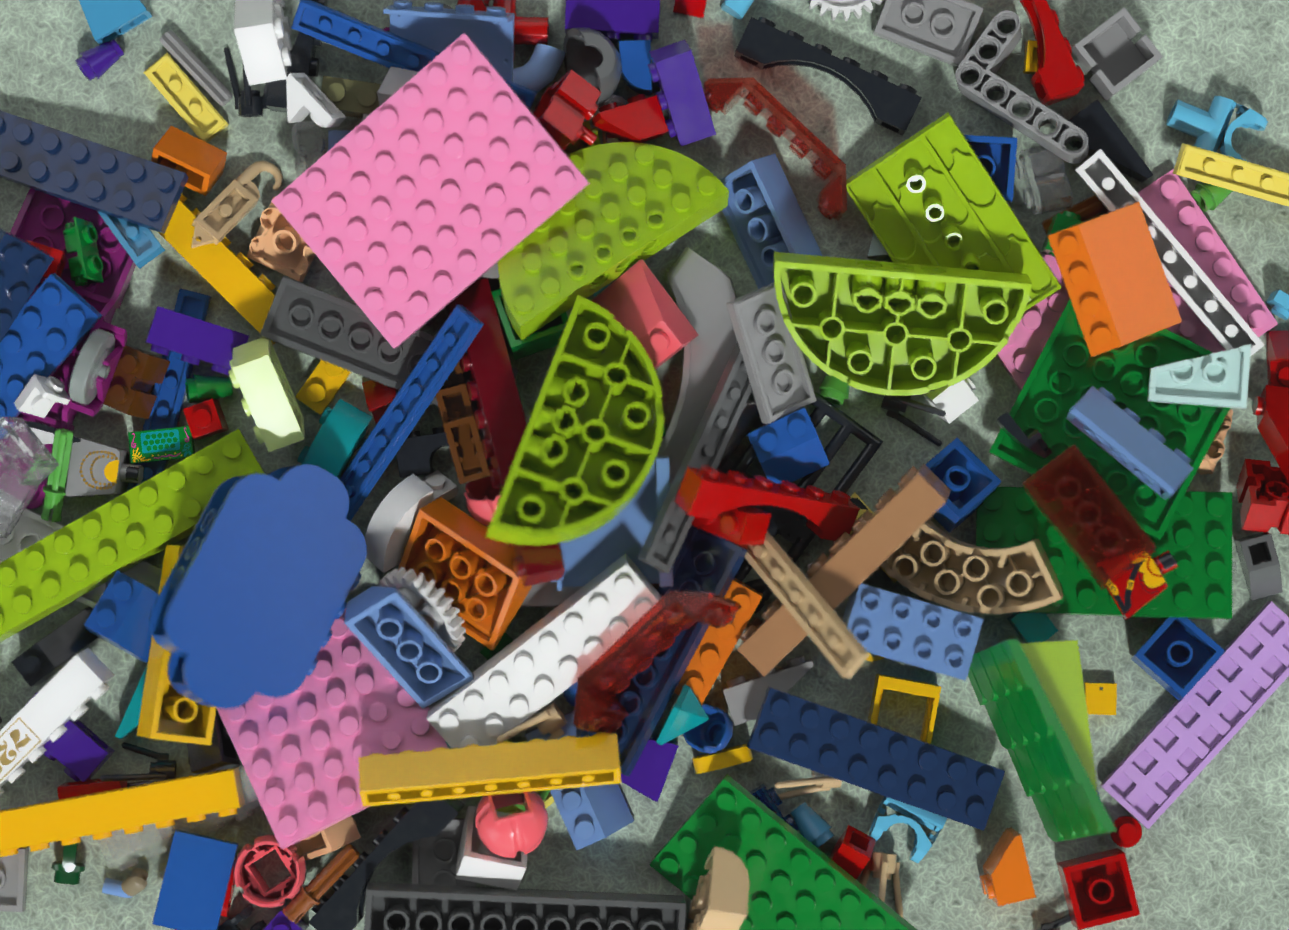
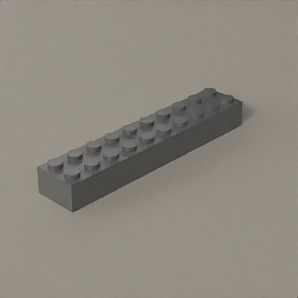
M368 882L364 930H685L686 902L683 895L520 888L512 890L497 887Z

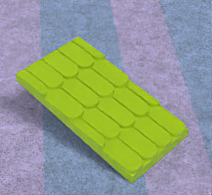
M949 112L843 182L845 189L895 263L1027 274L1032 287L1025 311L1062 288L1055 274Z

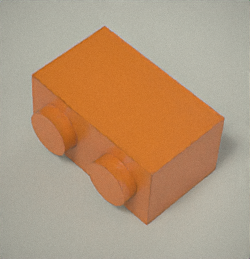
M171 125L154 146L151 161L186 173L189 178L185 187L207 196L223 174L227 152Z

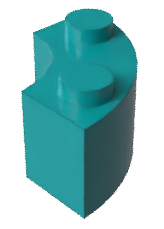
M339 399L333 409L330 407L325 409L319 420V423L322 424L311 446L306 445L303 448L297 462L301 465L310 464L318 466L340 479L353 454L365 437L372 416Z

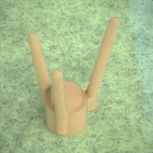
M552 703L539 713L531 716L521 725L497 737V742H503L534 725L538 727L543 735L551 734L547 740L558 739L565 734L561 727L567 724V720L558 706Z
M813 771V778L776 782L775 788L813 786L775 795V800L789 799L818 791H830L831 788H840L842 781Z
M873 851L871 859L864 868L860 883L866 886L870 873L873 871L872 877L880 879L878 898L885 903L887 879L891 880L892 876L896 913L903 918L899 878L900 862H896L897 854Z

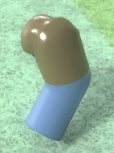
M136 868L132 870L131 876L124 881L106 878L102 893L132 898L147 886L148 873L144 869Z

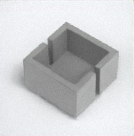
M1125 7L1071 48L1073 60L1082 69L1084 74H1087L1089 71L1093 74L1089 80L1105 101H1108L1163 57L1147 35H1144L1135 44L1131 41L1142 29Z

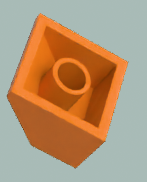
M1012 827L1006 828L982 866L984 875L979 876L984 895L987 894L988 899H992L998 906L1036 898L1021 834Z

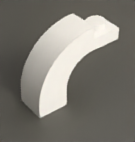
M438 470L422 479L412 474L401 481L383 499L370 520L365 535L367 545L366 558L383 573L399 565L419 509L439 497L447 501L458 495V486Z

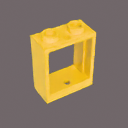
M876 673L868 722L877 725L883 689L927 697L920 740L931 744L941 686Z

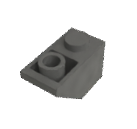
M1261 532L1235 539L1234 542L1250 599L1256 600L1282 593L1280 563L1272 534Z

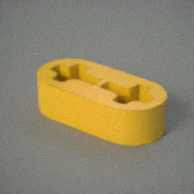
M747 744L723 749L717 753L702 754L693 757L692 761L695 773L701 774L753 760V755Z

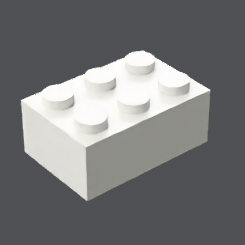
M235 0L234 32L249 85L287 79V66H292L289 51L292 50L290 39L292 29L289 17L284 16L282 8L285 7L284 0Z

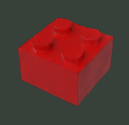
M1114 848L1057 863L1071 923L1078 930L1140 915L1126 856L1120 849Z

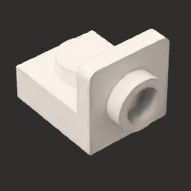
M34 374L14 404L18 411L45 418L55 402L67 405L71 399L64 389V384L59 379L53 376L46 378Z

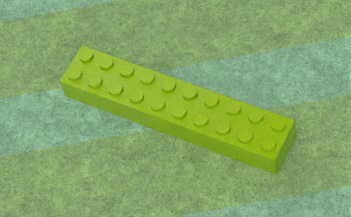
M239 428L1 562L0 642L110 581L117 570L124 573L166 548V545H173L191 535L214 491L225 480L236 476L266 474Z

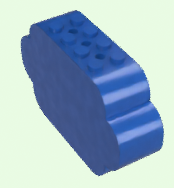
M305 464L279 468L268 475L251 474L232 477L222 482L216 488L156 599L149 617V627L154 640L162 648L171 652L167 668L168 677L174 689L182 696L201 705L231 709L245 704L254 694L269 697L289 695L300 687L306 676L312 674L318 662L316 656L320 648L325 647L332 636V630L330 629L335 619L340 618L346 609L347 602L345 600L350 590H354L360 582L361 574L359 572L367 554V545L363 533L354 523L346 519L349 510V497L345 486L336 476L318 466Z

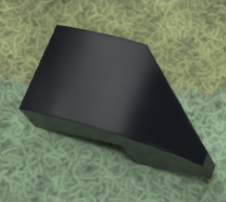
M1007 411L996 419V423L1011 439L1031 453L1042 458H1046L1053 453L1043 441L1037 429L1026 436Z

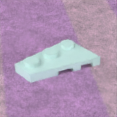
M1251 344L1151 368L1147 401L1238 409L1247 408Z

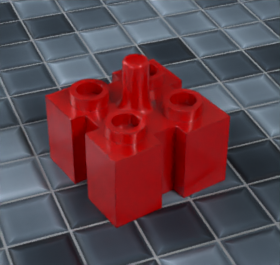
M571 69L561 77L558 83L555 82L545 90L535 107L533 115L563 151L570 143L574 145L579 138L591 146L596 141L597 135L583 125V120L586 119L588 121L595 114L599 107L596 101L602 92Z
M1245 459L1236 484L1238 503H1242L1240 509L1242 530L1268 532L1271 527H1274L1280 531V534L1289 535V482L1281 468L1271 467L1270 461Z

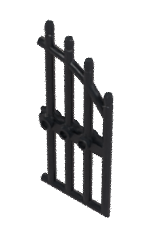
M814 391L817 401L811 404L816 408L809 416L814 428L816 429L825 415L840 425L838 431L824 448L829 463L850 434H853L866 444L833 489L847 493L884 441ZM751 443L736 464L728 458L719 472L728 474L729 471H736L747 478L754 479L755 477L746 472L756 458ZM827 466L804 476L797 486L805 489L808 485L813 486ZM751 505L771 513L767 531L773 538L780 534L793 544L786 554L795 564L816 535L806 526L808 519L798 512L779 506ZM744 558L734 577L743 582L753 568L746 558ZM762 578L744 582L762 593L763 597L754 611L755 614L762 609L764 602L768 601L773 594V591Z

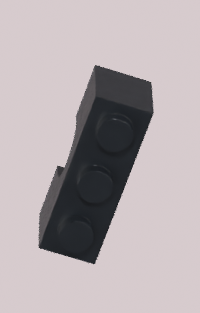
M444 427L433 428V434L424 436L420 435V431H411L396 454L400 478H406L412 474L420 476L433 473L432 459L435 452L442 447L449 446ZM479 429L482 441L485 439L483 429ZM486 458L488 465H492L491 459Z

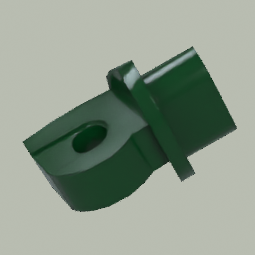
M78 843L65 845L62 861L52 863L51 868L55 870V883L71 885L80 883V874L85 871V865L76 862Z

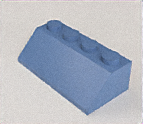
M776 154L752 160L720 179L729 190L728 207L724 208L722 212L758 289L774 282L773 252L823 256Z
M1092 386L1070 410L1066 419L1164 500L1168 499L1193 470L1189 465L1190 458L1177 448L1174 451L1170 450L1163 444L1166 439L1153 428L1147 431L1138 423L1141 419L1127 407L1122 410L1113 403L1115 397L1106 389L1100 387L1097 390Z
M372 586L347 601L344 624L422 709L474 679L473 673L397 588Z
M583 706L564 714L567 724L561 727L565 734L560 738L564 736L580 737L589 720ZM538 727L526 731L525 736L527 741L536 738L547 740L551 734L543 735ZM618 784L550 790L576 850L602 840L634 821Z

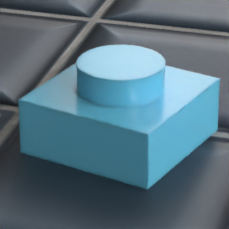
M1280 289L1270 294L1266 304L1273 307L1271 309L1273 314L1288 320L1289 295Z

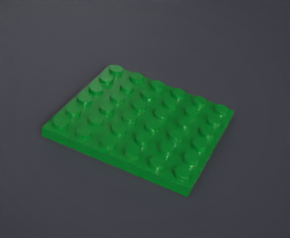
M1069 299L1009 413L1026 436L1037 429L1042 436L1041 438L1053 453L1046 458L1039 457L1016 443L1002 429L999 431L989 453L1160 541L1230 408L1148 402L1150 369L1210 355L1213 352L1167 329H1163L1121 347L1091 357L1071 300ZM1092 386L1097 390L1100 387L1106 389L1115 397L1113 402L1122 410L1127 407L1141 419L1138 423L1147 431L1153 428L1166 439L1163 444L1170 450L1174 451L1177 448L1190 458L1189 465L1193 470L1168 499L1164 500L1066 419L1070 410Z

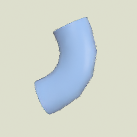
M536 44L530 60L521 67L513 68V82L538 93L554 80L566 53L549 45Z

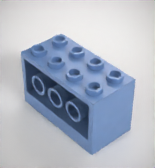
M860 584L849 595L842 619L843 623L868 653L965 681L983 623V619L865 584Z

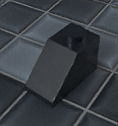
M216 708L211 745L187 743L188 763L191 773L202 774L241 766L240 758Z

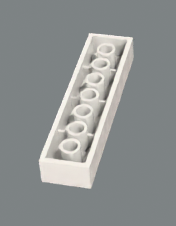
M625 553L472 672L474 675L472 681L429 706L430 710L427 713V720L452 749L464 748L470 744L480 746L495 745L498 743L497 737L524 723L667 612L666 601Z

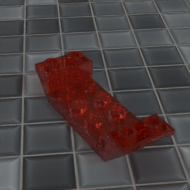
M709 78L704 82L703 91L707 105L714 113L720 110L726 115L743 98L745 100L743 103L744 107L752 115L757 117L760 114L768 121L766 127L777 138L785 137L791 143L788 146L789 149L802 160L806 157L813 164L811 167L812 171L820 179L825 181L828 178L830 180L819 192L815 201L819 204L817 206L818 211L828 220L834 218L836 221H839L847 210L846 164L755 78Z
M668 591L578 677L573 719L574 726L577 729L595 733L611 734L622 725L621 721L629 714L615 694L627 689L630 685V680L639 672L649 668L653 662L652 659L661 651L671 647L675 642V637L683 630L690 628L697 621L716 628L724 627L733 621L735 613L742 606L736 601L711 592Z

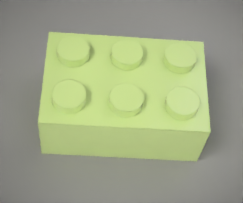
M262 337L233 348V358L229 360L232 370H229V375L234 387H240L244 398L241 399L246 415H253L256 426L253 429L259 444L265 443L268 452H272L304 440V416L271 340Z

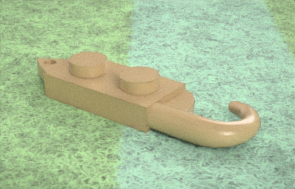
M256 161L249 165L236 180L234 179L194 219L192 226L195 228L191 248L211 243L217 246L257 205L260 193L252 180L260 172H269L275 178L273 190L277 191L282 185L283 180L279 168L268 161Z

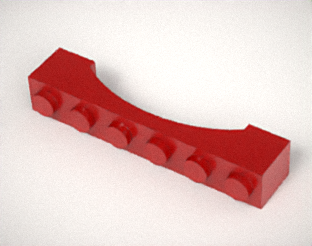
M1019 0L1028 15L1035 40L1037 41V71L1030 81L1040 103L1047 107L1076 96L1084 87V74L1082 69L1075 65L1071 56L1070 42L1066 37L1062 36L1058 27L1059 19L1055 10L1050 9L1047 0Z
M704 465L701 469L687 467L674 501L689 516L716 520L720 513L744 506L771 505L787 508L804 515L808 519L806 526L821 539L836 541L845 531L850 535L851 528L860 510L850 501L851 497L841 491L833 490L832 493H827L811 485H808L805 489L789 481H781V484L773 483L770 479L762 476H755L752 479L736 471H729L728 474Z

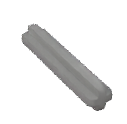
M167 31L160 38V43L220 106L226 105L232 99V93L173 31Z

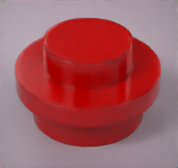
M1120 816L1112 822L1116 831L1110 832V836L1115 844L1123 848H1129L1140 841L1142 828L1136 819L1130 816Z

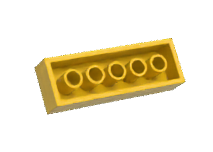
M166 545L158 596L185 546ZM152 636L137 736L211 745L216 707L198 704L182 696L174 689L169 680L167 670L171 652L162 648Z

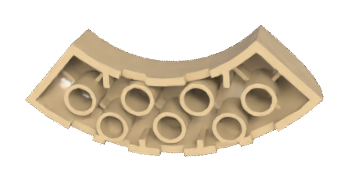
M928 519L880 565L886 571V574L896 579L916 595L958 611L988 614L1013 613L1043 607L1063 599L1061 585L1039 539L1015 547H980L950 536Z
M714 847L705 863V869L709 870L708 874L700 876L698 880L696 895L693 896L688 918L693 919V923L688 924L687 930H739L747 916L749 896L748 871L743 861L733 852Z

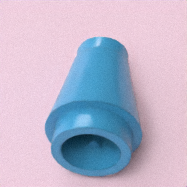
M806 802L790 813L801 835L817 848L834 836L830 830L832 827Z

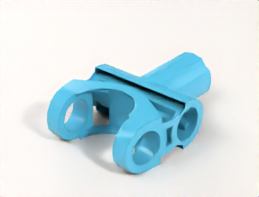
M1214 96L1208 112L1177 99L1171 109L1166 125L1196 137L1195 147L1217 152L1221 143L1219 148L1221 154L1247 161L1241 158V155L1232 147V133L1239 127H1249L1254 130L1264 131L1268 121L1261 114L1251 108L1248 109L1243 105L1237 104L1234 100L1222 96ZM1236 107L1238 108L1236 114H1239L1241 116H1239L1228 126L1230 118Z
M883 796L870 827L869 836L878 841L883 831L886 832L890 826L896 823L910 825L915 831V841L909 859L919 863L932 847L947 818ZM882 805H885L904 816H899L897 814H893L890 816H878V814L881 813L884 815L886 810L882 808ZM919 824L936 832V834L933 835L929 833V835L926 836V834L924 833L923 829Z

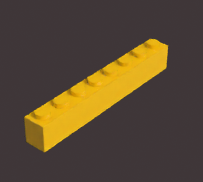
M596 733L588 737L564 736L554 740L536 738L521 743L503 741L496 745L488 746L470 744L464 748L454 749L437 747L431 751L421 752L405 750L398 754L387 755L372 753L365 757H359V788L363 807L621 783L617 734L609 735L607 733Z
M239 767L0 810V857L18 854V848L30 846V851L50 848L49 842L60 840L62 846L81 842L80 837L92 835L93 840L112 837V831L124 829V834L144 831L143 825L155 823L156 829L175 825L174 820L187 818V823L202 821L206 819V814L218 812L219 817L237 814V808L245 805Z

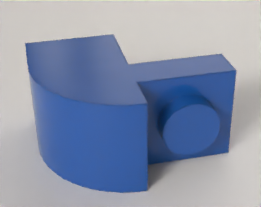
M651 40L619 41V54L622 63L621 75L624 82L633 91L651 96L652 83H658L660 88L658 81H652L647 64L651 63L649 53L651 51Z

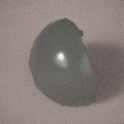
M587 27L570 29L567 31L563 42V52L566 53L564 57L565 71L567 73L572 69L602 92L596 101L598 105L608 100L618 87L622 71L620 54L613 42L601 32Z

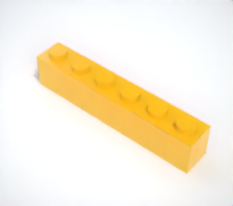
M182 193L165 234L158 233L261 333L276 295L272 291L276 286L263 273L258 277L250 269L254 264L241 251L236 255L228 247L232 242L226 236L217 246L211 243L191 248L195 228L192 224L201 211L198 208L191 211L184 204L188 198Z

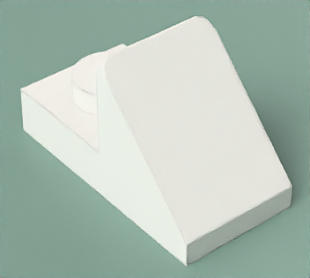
M304 72L290 73L287 76V119L289 123L302 122L309 113L311 119L316 124L325 128L337 127L345 120L346 116Z

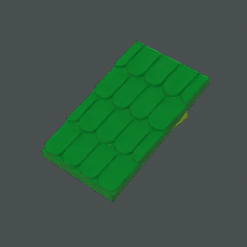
M1018 639L1003 641L973 654L968 672L969 680L979 704L986 707L1001 745L1009 752L1026 796L1032 797L1048 837L1055 842H1065L1116 831L1098 796L1078 640L1019 643Z

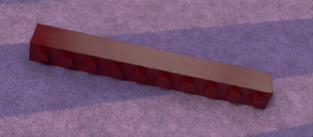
M488 278L472 283L446 306L448 315H450L457 304L463 305L484 324L460 359L462 371H468L470 381L467 382V390L470 400H475L478 410L474 412L476 426L478 429H483L485 439L482 440L484 456L491 459L493 467L489 471L493 488L498 487L501 496L527 429V423ZM507 543L508 547L514 548L516 558H513L514 572L516 577L522 578L524 587L562 579L565 566L559 543L548 545Z

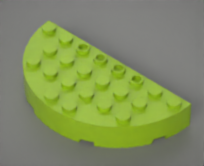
M613 142L594 145L568 154L567 156L590 184L498 261L500 289L506 314L521 341L574 306L577 295L588 298L620 277L639 260L643 259L645 261L728 207L729 190L715 175L693 159L656 145L636 142Z
M773 252V275L779 309L788 331L802 352L825 373L846 382L849 386L866 392L888 396H910L930 393V390L946 385L948 387L982 369L1003 349L1016 325L1020 323L1028 304L1032 287L1027 274ZM781 282H782V284H783V288H784L785 295H786V298H787V301H788V305H789V308H790V312H791V315H792V319L790 318V315H789V313H788V310H787V307H786V304H785V300H784L783 293H782Z
M577 295L486 535L488 538L518 545H548L570 541L587 535L615 518L631 502L646 480L657 456L662 439L664 414L661 399L662 390L652 361L635 335L615 320L613 314L593 301Z

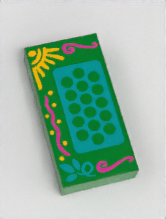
M189 426L128 432L131 464L184 459L195 453L194 439L192 438Z

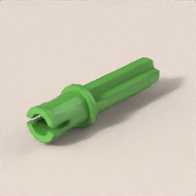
M64 428L56 429L54 433L47 485L43 486L42 489L45 493L41 518L45 521H49L51 509H53L52 522H59L62 519L61 514L66 494V482L74 438L73 431Z

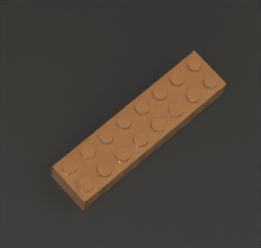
M924 463L918 469L912 466L907 470L897 483L899 488L896 491L889 488L877 500L874 506L876 510L873 513L866 510L855 521V525L851 528L853 532L850 535L845 531L837 538L829 549L830 555L826 556L822 553L810 565L806 572L808 574L806 578L833 610L947 502L951 490ZM778 598L761 615L764 619L760 620L756 617L739 637L742 643L737 650L763 676L768 674L808 635Z

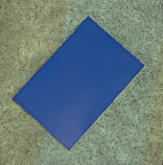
M176 829L152 924L175 930H218L238 843Z

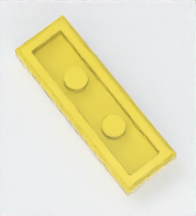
M168 53L164 54L143 72L200 140L208 143L229 125Z

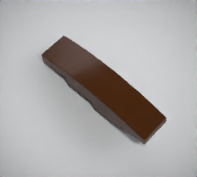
M459 360L436 394V399L460 484L489 477L490 472L483 453L479 429L476 426L472 403L468 395L466 381Z

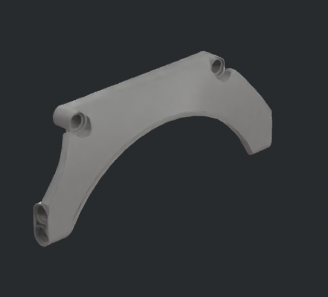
M685 247L667 272V277L679 309L699 334V336L684 347L683 378L678 403L666 436L657 453V456L669 457L670 487L737 343L726 303L737 299L733 280L688 247ZM747 400L716 470H720L760 417L755 400ZM550 581L532 585L531 590L520 607H557L583 586L562 587V590H557V582Z

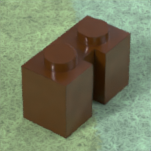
M125 345L103 404L127 415L149 419L157 398L156 395L151 394L155 383L162 384L170 361L148 351Z

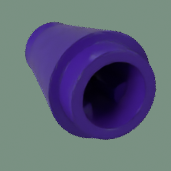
M112 39L109 42L81 52V57L76 59L75 62L88 81L94 78L98 80L124 53L118 43Z

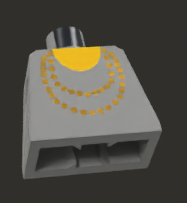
M80 437L77 438L81 442L72 444L65 496L121 495L125 493L126 482L137 484L142 482L144 468L142 465L128 464L129 451Z

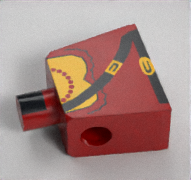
M1145 547L1095 565L1098 575L1125 620L1132 617L1168 587L1162 575L1178 567L1168 550L1152 559Z

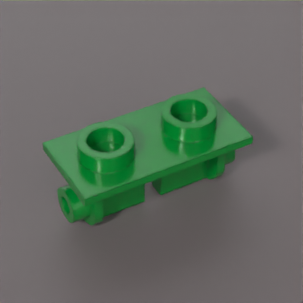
M74 217V222L65 224V230H63L67 253H78V256L68 259L71 280L75 281L76 286L87 285V279L103 283V262L99 257L97 248V231L92 222Z

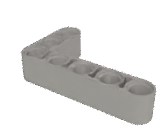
M1010 10L999 12L958 66L955 78L959 92L1064 161L1071 164L1082 162L1089 153L1087 134L1081 128L996 75L1022 37L1019 16ZM1006 24H1010L1015 27V29L1008 34H1004L999 31L1000 28ZM988 49L997 52L990 59L981 57V54ZM970 74L979 77L973 84L963 82V79ZM994 91L1004 93V96L997 101L988 98L989 94ZM1020 107L1030 110V113L1025 117L1014 115L1015 110ZM1045 124H1052L1056 127V130L1051 134H1044L1040 131V128ZM1073 140L1083 144L1077 151L1068 150L1066 145Z

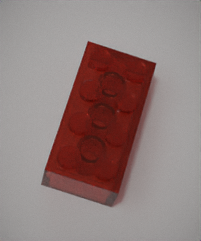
M1075 444L1023 482L1024 491L1102 590L1155 552V544Z

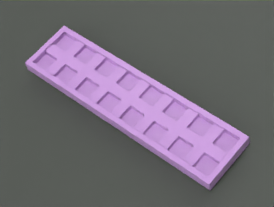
M1268 601L1228 644L1224 649L1223 655L1188 694L1173 704L1100 784L1110 796L1145 828L1149 829L1289 676V617L1272 601Z

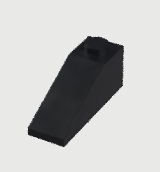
M1098 99L1068 120L1087 134L1089 156H1092L1101 149L1120 172L1142 183L1153 175ZM1077 140L1069 142L1073 148L1077 146L1080 149L1083 145Z
M88 606L12 661V664L30 687L42 684L65 666L76 654L85 650L99 639L96 635L88 632L84 626L94 608Z

